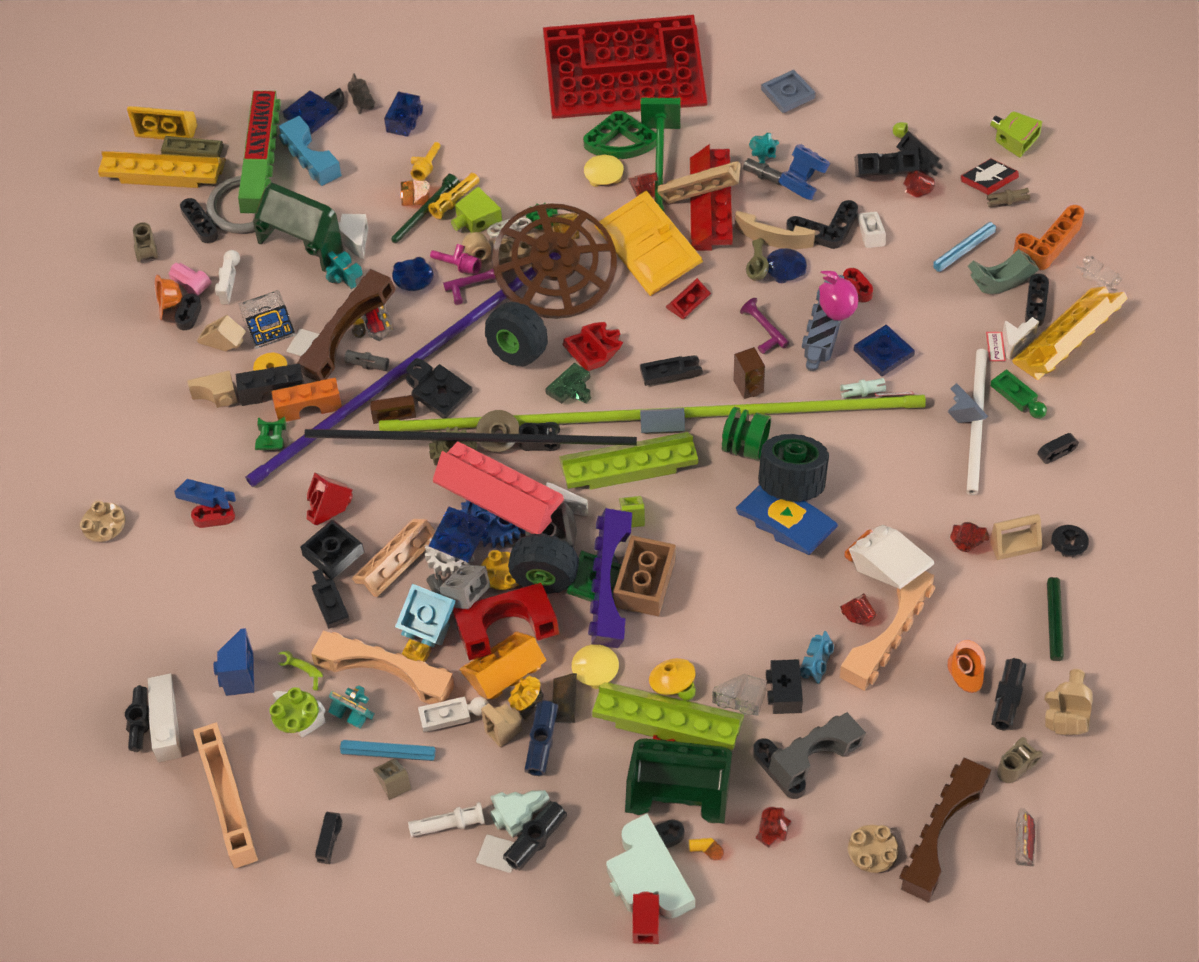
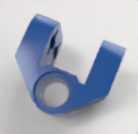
M799 144L795 146L792 153L794 159L789 170L782 173L778 182L801 197L812 200L817 190L806 182L811 178L815 170L826 173L830 162L819 156L818 153L812 152L811 149Z

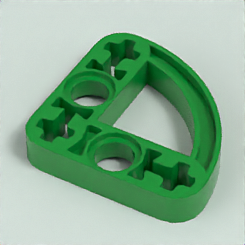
M615 111L584 135L583 145L588 152L597 156L610 155L617 159H629L643 155L655 148L656 133L627 113ZM636 128L638 131L630 132L629 129ZM604 129L610 130L609 133H602L601 131ZM619 133L635 143L621 147L605 145Z

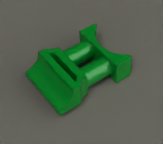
M285 417L276 422H265L258 418L257 426L260 435L255 441V450H283L285 444L282 438V430H286L287 425ZM269 431H273V436H269Z

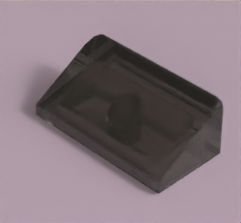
M577 673L554 678L552 703L558 705L555 722L575 723Z

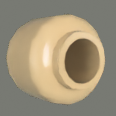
M473 232L464 238L462 245L465 246L464 253L479 258L481 262L490 256L491 246L486 236L482 233Z

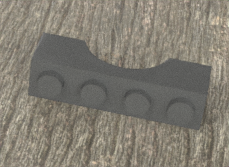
M848 712L841 716L836 715L826 725L815 727L804 738L798 737L787 748L776 750L771 756L769 770L783 787L789 790L806 780L810 768L808 757L811 754L819 751H830L844 757L862 745L866 732Z

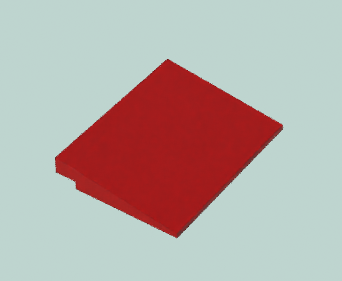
M694 14L543 27L552 119L612 114L615 111H623L625 113L640 112L641 98H681V108L707 106Z

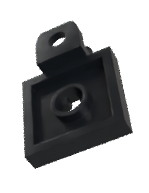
M416 358L406 367V373L408 374L406 382L413 388L412 396L443 419L447 418L472 393L473 387L441 364L433 369L424 360ZM438 389H446L447 393L438 394Z

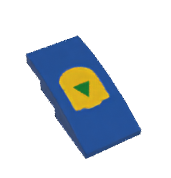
M760 485L736 507L738 515L753 520L757 528L773 534L775 541L807 555H810L838 527L834 520L805 500L797 502L778 499L765 492Z

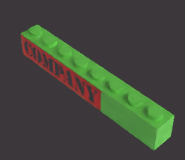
M253 90L238 195L240 213H256L262 193L267 185L271 183V179H269V177L273 176L271 164H274V152L272 150H276V139L274 137L278 136L276 124H279V112L277 111L281 110V100L277 99L276 91Z

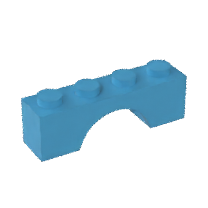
M300 116L279 125V139L284 146H288L291 155L298 158L301 167L308 170L313 181L316 180L320 186H323L342 176L339 161L329 150L314 151L307 148L312 141L310 129Z

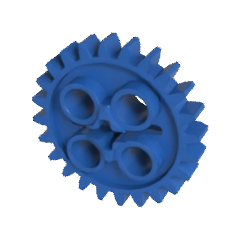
M468 500L461 502L462 510H459L460 524L463 527V532L468 534V539H475V544L482 540L484 547L488 543H492V547L495 548L496 544L500 543L503 548L506 541L512 545L514 537L520 540L521 533L526 534L525 530Z

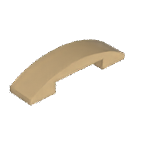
M740 211L735 213V228L752 240L762 238L765 245L784 249H806L814 246L815 230L795 226L794 231H789L756 222V215Z

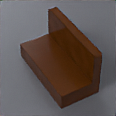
M412 395L371 401L370 408L373 424L379 423V420L416 418L414 397Z

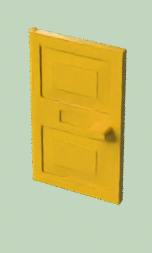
M647 191L599 221L611 236L616 254L649 296H652L703 262L700 255ZM594 225L596 229L600 232V234L603 236V238L606 240L601 230L596 225Z

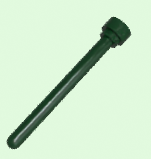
M449 173L444 177L442 186L391 237L393 243H398L429 211V204L435 203L440 199L442 193L451 191L460 183L456 176Z

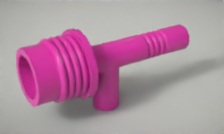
M460 244L456 245L454 256L432 250L430 253V257L433 259L457 265L460 273L476 275L481 269V260L468 255V253H463L465 246Z

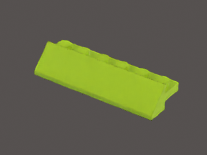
M689 432L637 441V446L615 445L559 456L567 489L589 485V489L592 490L677 473V468L698 464L693 436Z
M606 682L599 686V693L592 710V717L615 722V728L651 737L657 735L659 739H674L675 742L722 746L729 750L734 749L744 719V714Z

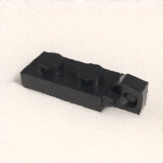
M321 569L313 571L316 584L311 585L312 592L328 629L350 621L334 580L331 578L326 580Z

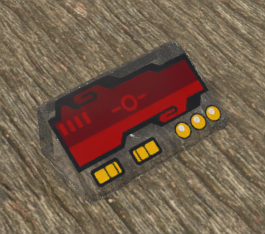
M386 305L373 309L362 316L369 337L377 341H381L394 329Z
M1020 808L1016 818L1015 863H1017L1016 865L1035 866L1036 822L1025 808Z

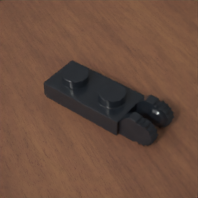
M697 355L678 356L640 365V372L645 386L687 377L694 378L701 375L703 370L702 367L696 366L700 362Z

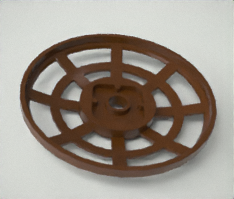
M550 203L527 208L517 213L503 226L493 247L492 266L498 286L511 302L529 306L540 317L559 319L582 314L593 308L604 298L614 281L617 255L611 236L596 218L573 206ZM546 210H566L574 212L578 216L574 221L562 217H548ZM532 212H538L540 219L528 224L520 232L509 228L519 218ZM586 219L594 223L601 230L607 243H595L591 234L581 226ZM551 223H562L570 227L565 233L553 232ZM539 225L543 226L545 234L537 239L526 235L533 228ZM577 230L585 236L589 245L578 246L572 239ZM504 235L514 238L511 261L499 265V248ZM520 242L532 246L530 256L518 259ZM598 252H610L611 266L606 281L595 275L599 260ZM551 253H558L561 258L553 260L549 255ZM592 253L590 270L579 264L580 254ZM531 264L537 273L534 280L530 281L520 267ZM514 269L519 280L528 287L523 298H520L511 290L504 280L502 273ZM575 271L584 277L577 284L568 287L566 278L573 275ZM544 279L558 281L560 289H548L540 285ZM590 281L600 288L589 300L572 306L570 294L581 290ZM536 292L546 296H562L564 308L548 309L535 306L530 302Z

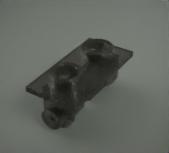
M353 73L351 81L348 82L347 89L351 94L354 106H356L358 113L361 114L362 109L372 110L375 102L372 95L369 94L370 91L366 81L361 78L357 79Z

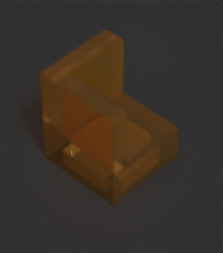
M410 180L401 182L402 206L424 205L429 200V181Z

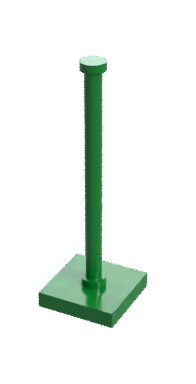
M641 98V123L650 129H656L654 201L664 211V206H662L663 198L657 192L658 186L663 184L664 129H680L681 98Z

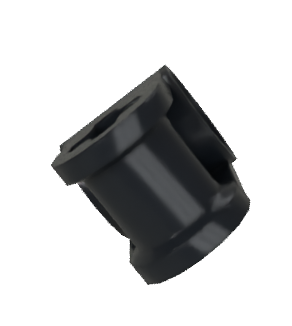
M528 422L519 427V434L558 435L560 432V425L555 422ZM519 443V446L524 451H555L560 448L561 444Z

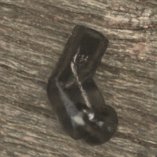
M541 689L536 700L529 707L518 711L523 719L527 720L536 710L537 702L543 700L544 694Z

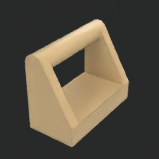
M1039 514L993 524L990 544L997 560L1041 551L1042 534ZM1030 525L1028 529L1001 534V531Z

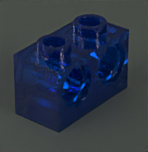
M397 92L384 117L386 132L409 136L411 130H414L416 127V120L423 113L420 96Z

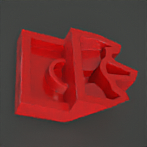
M606 322L592 323L583 326L581 333L564 338L562 345L583 369L588 372L606 365L621 348L624 342L619 341L621 335L619 329L606 330Z

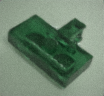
M573 363L545 388L546 394L561 404L569 397L572 399L576 397L579 401L586 404L591 399V391L586 388L585 384L591 378L590 372Z

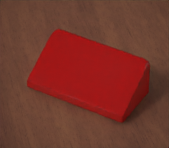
M697 278L665 307L684 319L711 293Z

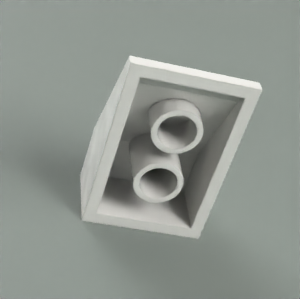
M885 525L876 527L872 533L858 540L855 545L849 548L858 572L898 589L907 585L935 564L933 559L898 530Z

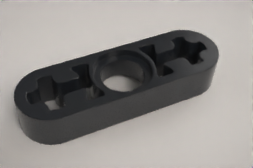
M193 198L183 200L180 203L182 215L203 243L216 241L218 238L216 226L199 203ZM198 218L204 219L201 223H194Z
M1034 274L1030 278L1025 312V322L1033 317V312L1038 311L1037 318H1034L1039 321L1038 327L1044 323L1049 279L1043 274ZM1037 283L1041 285L1040 290L1036 289ZM1034 297H1038L1042 300V302L1035 303L1031 299Z
M758 739L753 745L754 759L787 797L791 799L802 797L806 790V781L804 780L799 783L798 790L795 787L786 790L769 770L771 759L768 762L769 757L771 758L778 748L769 739ZM760 748L763 750L768 748V755L765 752L759 753Z

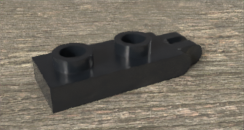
M907 131L896 146L900 151L918 150L919 168L926 174L931 173L936 176L938 172L934 169V166L940 170L943 168V165L938 162L941 158L910 131Z

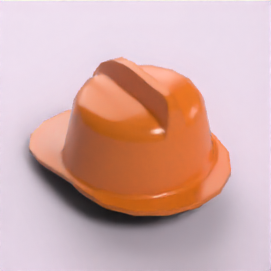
M157 274L155 277V292L161 321L163 310L177 305L182 299V293L178 283L172 279H163Z
M960 641L948 658V670L956 684L964 691L974 693L981 689L986 663L984 652L974 641Z

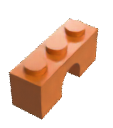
M336 377L271 391L277 418L280 420L285 417L286 422L300 419L299 412L307 406L320 408L321 414L334 412L342 407Z

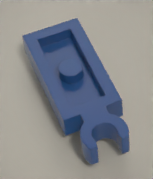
M186 479L174 491L177 499L212 508L218 504L221 508L228 509V501H236L233 492H225L222 487L191 479Z

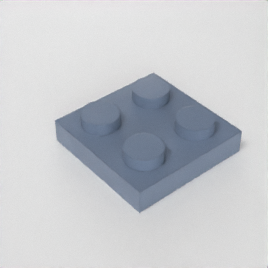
M794 69L761 84L763 93L782 113L811 101L816 96V92Z

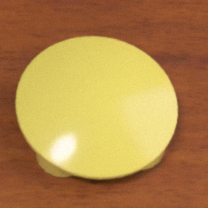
M610 155L595 156L589 159L584 166L585 177L590 181V185L594 187L612 183L618 184L624 172L622 162Z
M603 645L585 646L574 655L572 660V673L576 679L585 685L591 686L593 689H599V686L604 682L609 683L616 676L619 669L616 654L610 648Z

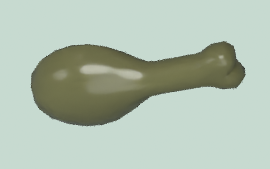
M762 238L752 241L754 256L746 266V274L753 281L764 279L769 269L768 260L762 255V246L764 244Z

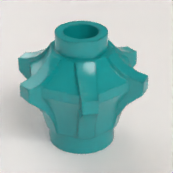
M768 132L763 136L757 135L752 137L749 142L752 156H757L761 164H764L771 157H776V146L779 144V140H774L771 137L772 134Z

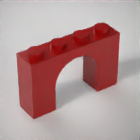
M542 582L476 601L469 609L453 608L455 624L469 661L492 654L486 630L492 623L505 617H519L529 622L537 641L559 635L557 618Z

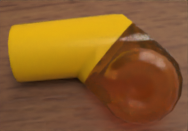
M712 838L689 839L690 852L703 851L710 859L715 861L720 860L724 855L723 848Z

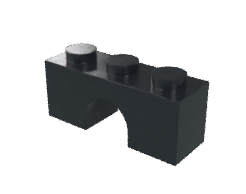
M918 150L898 151L887 154L866 153L854 156L855 177L915 173L919 171Z
M300 363L237 373L236 384L241 406L263 403L262 396L268 391L304 384Z

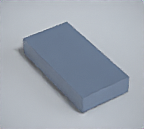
M684 408L640 410L641 433L685 431Z

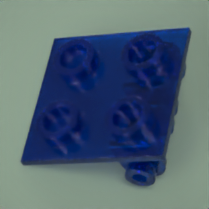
M448 506L428 546L469 563L479 542L486 540L488 532L485 530L489 522Z

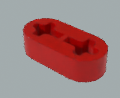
M846 269L843 272L844 279L849 280L855 286L858 293V301L869 302L873 297L872 284L858 269Z
M230 503L228 509H223L218 504L213 508L199 505L191 511V517L195 526L206 528L230 524L235 519V512Z

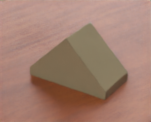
M395 758L373 769L389 800L411 790L408 773Z

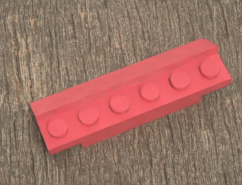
M458 441L447 453L441 452L433 477V483L531 534H541L552 522L551 514L564 501L563 494Z

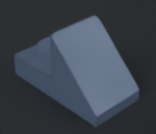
M957 383L950 388L956 395L953 399L957 403L948 410V413L957 423L984 420L988 417Z

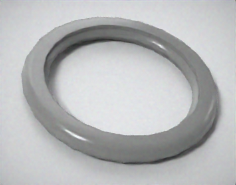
M236 176L225 180L213 189L206 204L207 215L215 226L224 231L240 234L254 232L253 222L243 224L227 222L218 215L216 210L219 197L227 190L240 185L241 176Z

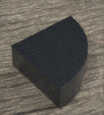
M340 88L324 97L325 103L336 112L344 105V96Z

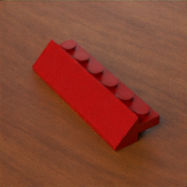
M710 144L690 157V175L729 164L730 149H710ZM731 186L690 197L691 246L696 251H712V245H732Z

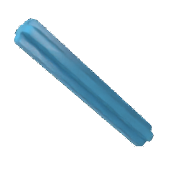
M992 222L986 223L933 262V268L937 272L944 270L995 233L996 225Z
M342 740L340 744V753L345 755L433 761L436 756L434 746Z

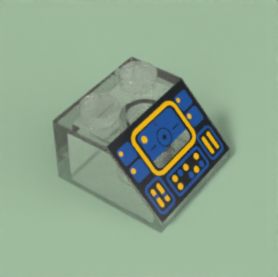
M279 290L239 303L243 321L256 349L296 335Z

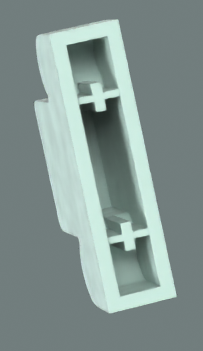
M648 814L626 824L621 834L622 844L626 852L608 860L606 863L608 875L612 880L609 885L616 897L620 895L627 910L633 912V894L652 892L654 895H659V913L663 917L670 919L676 918L695 908V898Z

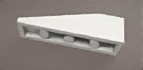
M170 673L148 678L152 750L158 763L182 758L172 675Z

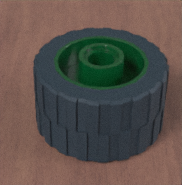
M781 434L774 436L762 445L758 483L765 492L778 499L799 502L816 498L825 488L829 452L822 443L805 435Z

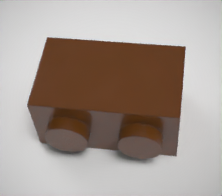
M755 347L734 354L733 381L744 399L756 397L764 393L765 364Z

